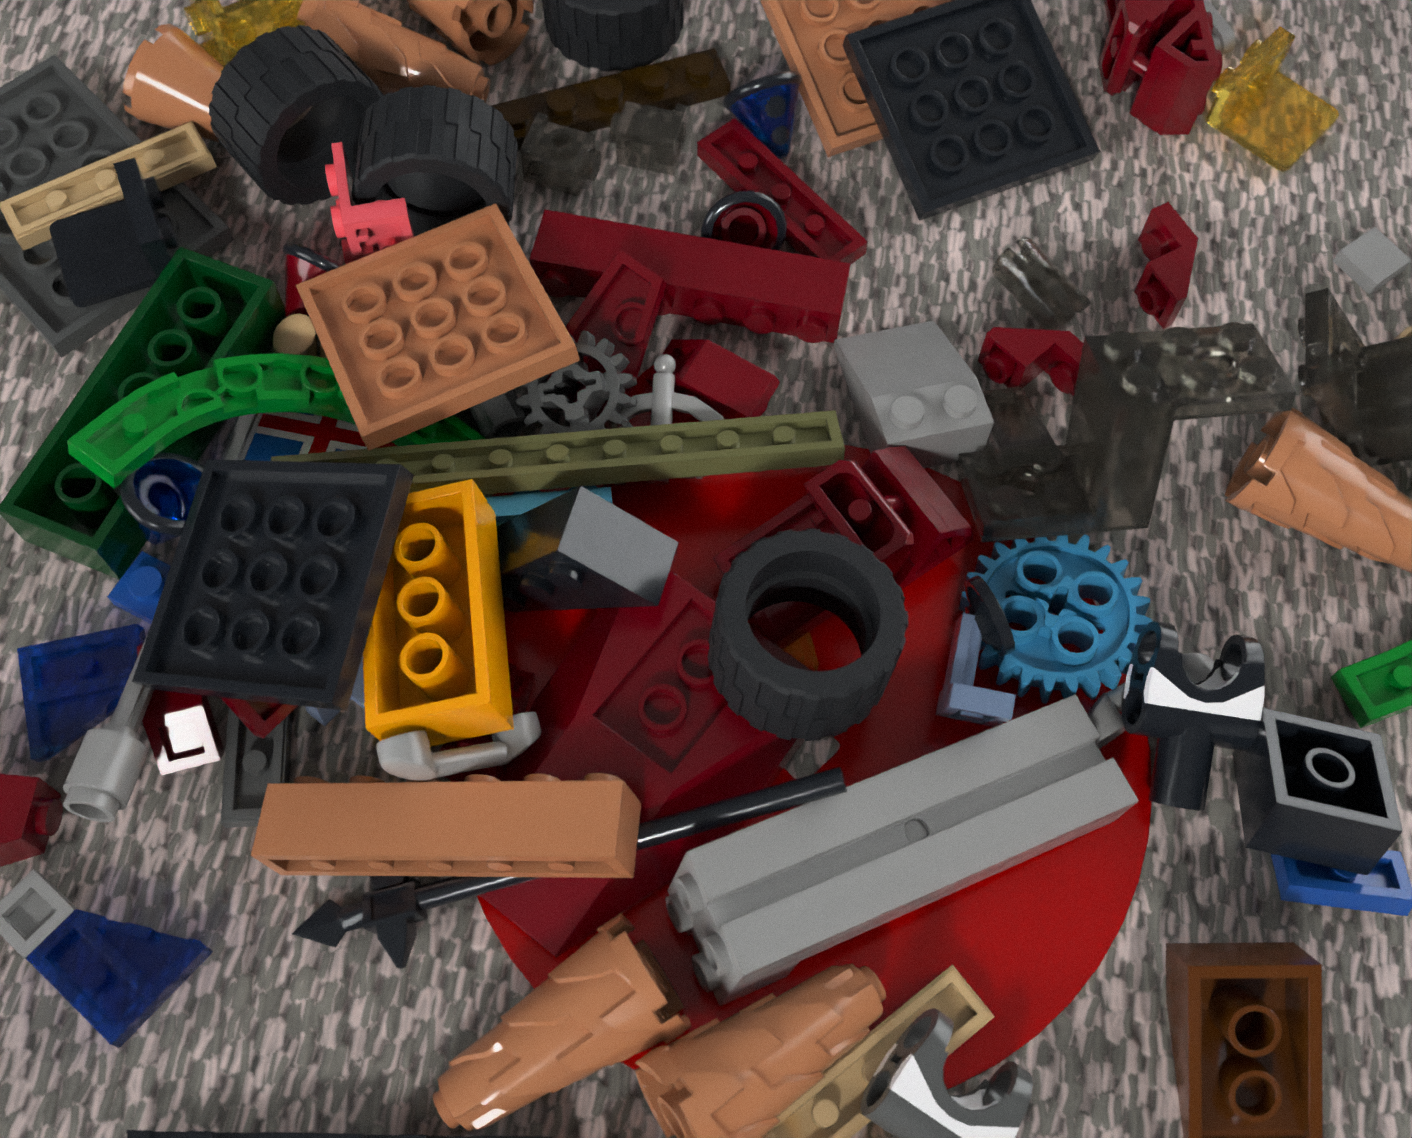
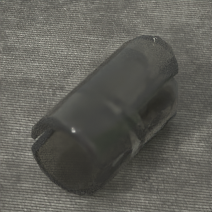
M1024 237L1016 241V244L1021 249L1018 254L1008 247L994 262L992 267L994 277L1043 330H1058V324H1067L1075 317V312L1081 313L1091 304L1087 296L1031 238Z

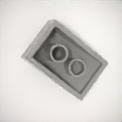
M934 320L834 340L833 346L870 454L878 449L906 446L923 468L982 456L994 420L976 375Z

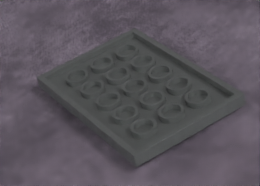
M55 54L0 87V202L142 142ZM184 182L161 191L166 207L158 209L160 218L168 216L179 247L210 257L234 240L229 227ZM0 209V291L61 358L137 307L151 289V287L91 306L76 307L68 295L53 240H47L23 251ZM178 248L171 249L173 256Z

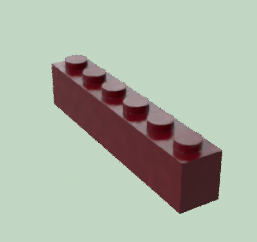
M544 210L529 261L548 295L554 297L570 295L586 298L621 249L662 277L667 283L657 315H667L670 313L692 317L701 323L709 325L725 323L746 327L748 330L758 334L775 332L797 336L802 341L808 343H819L822 341L834 343V340L837 339L851 263Z

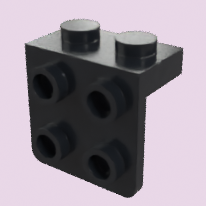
M135 157L114 163L125 200L59 219L50 225V234L67 292L76 307L91 306L152 287L173 257L171 249L179 247L168 216L160 218L158 209L166 207L158 183L154 176L144 178Z

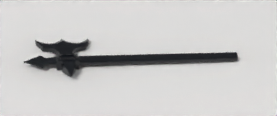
M841 767L639 823L636 851L847 792V787ZM369 876L374 891L362 894V902L341 907L333 900L328 899L292 934L336 948L346 932L364 928L374 934L377 933L378 940L398 969L406 967L417 936L416 922L428 919V909L542 877H447L421 885L420 881L416 879L409 880V876Z

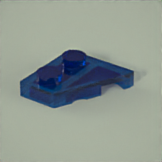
M137 623L17 648L31 760L36 762L50 760L85 735L88 730L93 729L115 712L137 660V646L144 642L146 638L145 629Z
M75 909L26 959L111 1045L120 1048L213 951L200 940L184 939L157 932L149 927L129 922L122 923L110 920L102 915Z

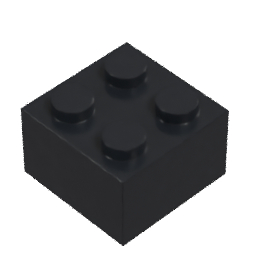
M1263 708L1260 728L1254 744L1248 750H1234L1233 752L1245 848L1368 875L1403 832L1381 734Z

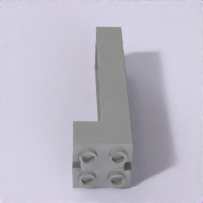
M1076 694L850 785L845 793L803 804L687 851L667 890L670 896L665 898V903L675 929L679 933L686 931L688 936L692 935L700 953L692 956V965L702 989L706 993L713 991L719 1006H722L787 977L801 960L1117 820L1139 800L1114 758L1104 759L1095 743L1100 734Z

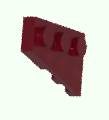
M620 249L565 327L576 343H578L579 336L583 330L589 331L595 336L596 345L603 338L609 340L615 345L612 356L622 353L630 362L621 373L632 374L637 379L667 283L662 277ZM583 357L584 362L588 365L589 372H606L599 361ZM576 382V391L568 394V398L574 402L578 401L577 392L586 389V386L581 382ZM634 386L625 389V394L631 397ZM608 400L605 401V403L597 413V417L602 413V411L606 407Z

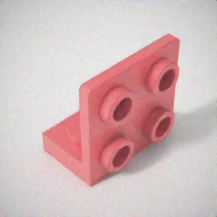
M331 143L334 163L326 164L325 172L331 196L339 197V199H336V205L330 206L336 237L347 238L341 240L345 264L414 237L405 197L355 205V202L352 200L353 177L343 143Z

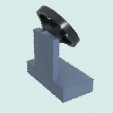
M974 576L964 582L966 596L970 605L965 607V613H962L955 621L943 690L939 692L935 715L994 727L1012 720L1016 695L973 686L981 641L992 646L995 652L1002 657L1015 651V642L1005 614L993 592L980 576Z

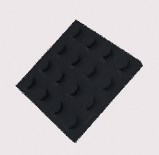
M953 0L847 34L843 41L844 51L919 221L1092 161L1100 152L1031 0Z
M206 459L132 682L159 691L347 711L414 475L401 464Z

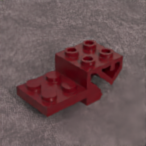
M1104 0L1110 28L1098 62L1104 92L1114 96L1116 93L1126 91L1136 81L1139 82L1142 76V82L1129 114L1159 135H1189L1197 116L1202 115L1205 110L1206 96L1213 81L1219 79L1222 71V53L1219 49H1215L1212 37L1213 17L1210 12H1206L1204 0Z
M906 446L874 450L862 468L854 460H838L803 484L807 492L805 496L713 557V560L724 575V573L730 570L732 561L740 552H745L751 547L752 543L763 537L768 538L777 535V532L790 529L793 531H804L806 528L820 529L821 532L837 533L849 537L848 540L858 545H864L871 550L881 563L887 565L893 573L892 577L896 584L903 589L967 546L974 539L970 524ZM782 602L768 606L752 617L768 640L784 649L835 614L810 603Z

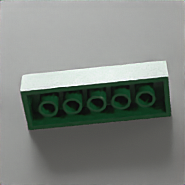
M178 248L1 502L0 515L24 541L118 580L122 578L153 531L145 526L142 531L139 523L129 514L122 502L120 485L114 489L68 453L67 440L112 405L136 389L164 375L175 372L177 377L191 372L213 367L214 360L249 354H267L273 345V333L276 326L285 318V306L275 282L189 249ZM224 420L189 433L159 453L180 454L198 462ZM166 462L145 465L135 473L133 482L136 483L138 481L135 495L144 507L162 517L192 470L178 464Z

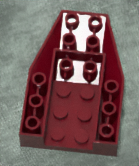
M670 570L658 606L601 608L531 706L529 712H536L541 727L540 737L521 755L507 763L500 781H523L524 776L529 774L551 775L561 781H584V777L592 773L614 775L624 780L641 802L639 823L769 787L801 747L805 739L791 738V740L778 738L775 734L765 730L760 731L749 725V721L741 715L737 716L728 707L727 700L722 694H719L713 682L714 675L712 670L709 669L708 663L710 646L708 641L716 602ZM750 627L758 643L777 660L798 669L812 671ZM741 822L636 851L633 878L542 877L479 896L557 958L596 932L597 928L619 914L625 913L670 883L687 851L734 833Z

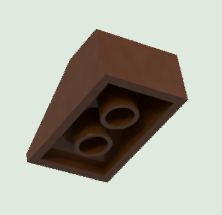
M1294 942L1166 943V1003L1183 1138H1323L1322 964Z

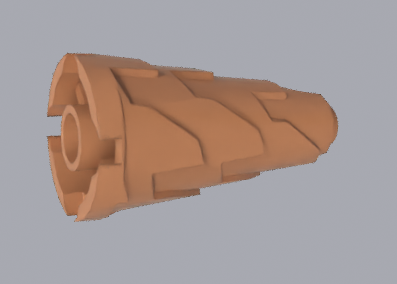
M303 0L296 19L305 22L304 26H309L313 30L319 29L326 33L379 87L378 89L383 95L397 92L401 88L431 85L439 88L461 90L462 93L470 96L474 95L486 103L491 79L484 77V70L481 66L446 49V44L401 26V21L358 3V0Z
M406 0L409 2V8L436 27V33L450 42L461 55L481 65L479 61H483L490 66L495 65L514 53L530 27L521 22L524 10L533 14V0Z
M1289 405L1279 409L1260 430L1267 435L1258 445L1251 442L1239 461L1225 491V496L1228 497L1225 501L1240 510H1244L1284 528L1296 529L1341 550L1345 547L1368 559L1391 564L1412 574V499L1397 490L1391 479L1354 456L1350 447L1310 420L1302 412Z
M623 914L615 916L598 927L599 933L547 974L549 978L502 1015L500 1023L449 1061V1069L438 1078L439 1090L433 1093V1101L439 1115L451 1129L456 1128L460 1124L468 1131L489 1127L549 1092L553 1094L576 1081L587 1078L608 1065L612 1066L662 1041L668 1044L691 1027L689 1017L685 1014L682 1016L679 1013L675 1014L683 1009L684 1006L644 939L636 945H633L627 934L634 930L635 927Z
M853 964L831 966L777 997L771 993L721 1022L716 1018L669 1045L651 1050L635 1062V1064L639 1065L635 1072L644 1097L665 1136L670 1138L675 1134L677 1138H763L781 1122L778 1118L781 1113L825 1078L822 1072L870 1032L868 1026L882 1016L883 1007L881 1002L886 999L885 989L876 974L866 966H862L860 969Z

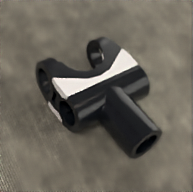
M1153 621L1145 626L1139 635L1127 672L1122 702L1124 728L1129 734L1158 738L1149 801L1189 810H1205L1214 747L1244 751L1248 750L1257 738L1264 702L1265 662L1263 650L1257 639L1249 636L1233 635L1225 642L1220 659L1215 660L1212 671L1207 675L1206 679L1194 684L1187 677L1182 665V652H1178L1179 639L1175 626L1170 623Z

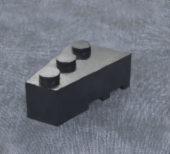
M579 486L497 526L503 607L508 611L522 612L658 606L679 542L588 489Z

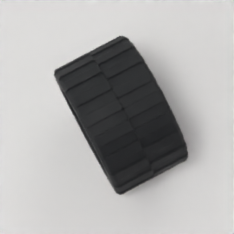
M542 0L546 32L549 33L550 41L554 47L558 48L562 55L569 60L572 59L581 66L596 68L600 71H627L653 63L655 59L663 57L669 52V48L676 44L680 37V30L683 29L684 0Z
M302 25L297 27H280L276 31L266 32L256 37V40L250 44L244 45L236 52L237 55L225 65L219 80L215 82L211 94L213 96L212 101L209 103V115L211 116L210 125L213 133L259 188L274 201L279 200L282 204L307 205L332 197L325 172V165L334 163L331 143H343L354 180L362 118L366 116V110L370 105L378 102L383 93L338 44L319 29L313 30L309 26ZM311 107L300 121L288 128L301 113Z
M423 85V87L413 88L411 86L401 88L394 93H387L380 97L378 102L372 103L366 110V116L362 118L352 200L355 202V205H360L377 200L405 197L415 236L495 203L509 226L513 214L518 149L514 130L496 108L490 107L484 103V100L474 95L470 96L462 93L461 90Z
M806 528L804 531H793L792 529L777 532V535L768 538L763 537L752 543L748 550L738 554L732 561L730 570L724 573L719 586L708 641L710 644L708 651L709 669L712 670L714 675L713 682L719 694H722L727 700L728 707L737 716L741 715L750 722L749 725L760 731L765 730L775 734L778 738L787 740L798 738L805 739V741L820 740L821 737L832 735L834 737L847 732L849 727L861 723L869 716L872 707L878 704L886 689L906 641L904 635L908 627V612L905 611L904 607L905 597L901 586L896 584L892 577L893 573L887 565L881 563L873 555L874 553L864 545H858L848 540L849 537L837 533L821 532L820 529ZM805 602L814 604L832 612L849 627L857 640L861 657L847 666L829 671L798 669L770 655L754 637L748 620L760 610L777 603Z

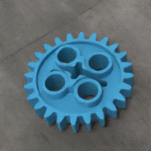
M1037 528L1032 543H1028L1019 532L1014 533L1011 550L998 541L995 542L991 558L980 555L977 559L975 572H968L966 580L974 576H980L996 597L1008 623H1019L1025 626L1027 630L1017 631L1011 629L1015 642V651L1003 657L998 655L992 646L981 641L980 650H983L980 655L979 669H988L997 665L1000 668L996 680L997 685L1000 686L1013 677L1019 681L1017 696L1023 697L1031 686L1039 688L1041 702L1046 704L1053 690H1060L1063 699L1075 695L1077 688H1081L1093 700L1098 695L1101 683L1112 690L1117 688L1122 676L1121 673L1127 674L1139 635L1144 627L1152 622L1151 618L1144 616L1151 602L1150 598L1136 596L1142 584L1141 577L1123 578L1129 562L1126 559L1112 564L1108 562L1107 558L1111 548L1109 545L1101 547L1096 552L1089 550V535L1086 534L1079 539L1076 545L1069 543L1066 529H1060L1056 541H1048L1042 528ZM1027 578L1040 579L1046 584H1034L1027 580ZM965 591L961 594L959 610L964 611L963 613H965V607L970 605ZM1082 598L1093 599L1099 602L1100 605H1090L1084 602ZM1061 644H1074L1083 652H1070L1063 648Z

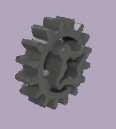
M583 330L579 336L578 343L570 335L576 345L580 361L553 372L550 378V374L524 384L523 386L528 388V394L516 399L518 406L532 410L524 419V423L532 429L542 427L539 435L609 429L614 423L621 427H627L629 422L621 415L623 407H636L637 401L625 394V389L635 386L637 379L632 374L621 373L630 362L622 353L612 356L615 348L614 344L603 338L596 345L595 336L589 331ZM583 357L599 361L606 372H589L588 365L584 362ZM576 382H581L586 386V389L577 392L578 401L574 402L568 398V394L576 391ZM608 400L606 407L604 408L602 413L597 417V413L599 412L605 401ZM554 410L558 412L564 410L565 418L570 422V427L559 425L550 416L548 411Z

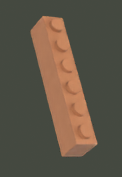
M605 773L588 774L584 777V781H561L554 776L546 774H529L524 776L523 781H500L492 776L473 774L466 776L464 782H442L437 778L426 781L406 779V782H384L375 777L360 775L351 777L349 783H329L316 777L299 776L294 778L293 783L267 784L251 856L280 875L633 878L641 802L624 780Z

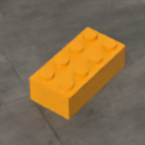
M473 479L408 494L363 652L365 728L379 741L408 732L426 731L430 746L514 729L496 514Z

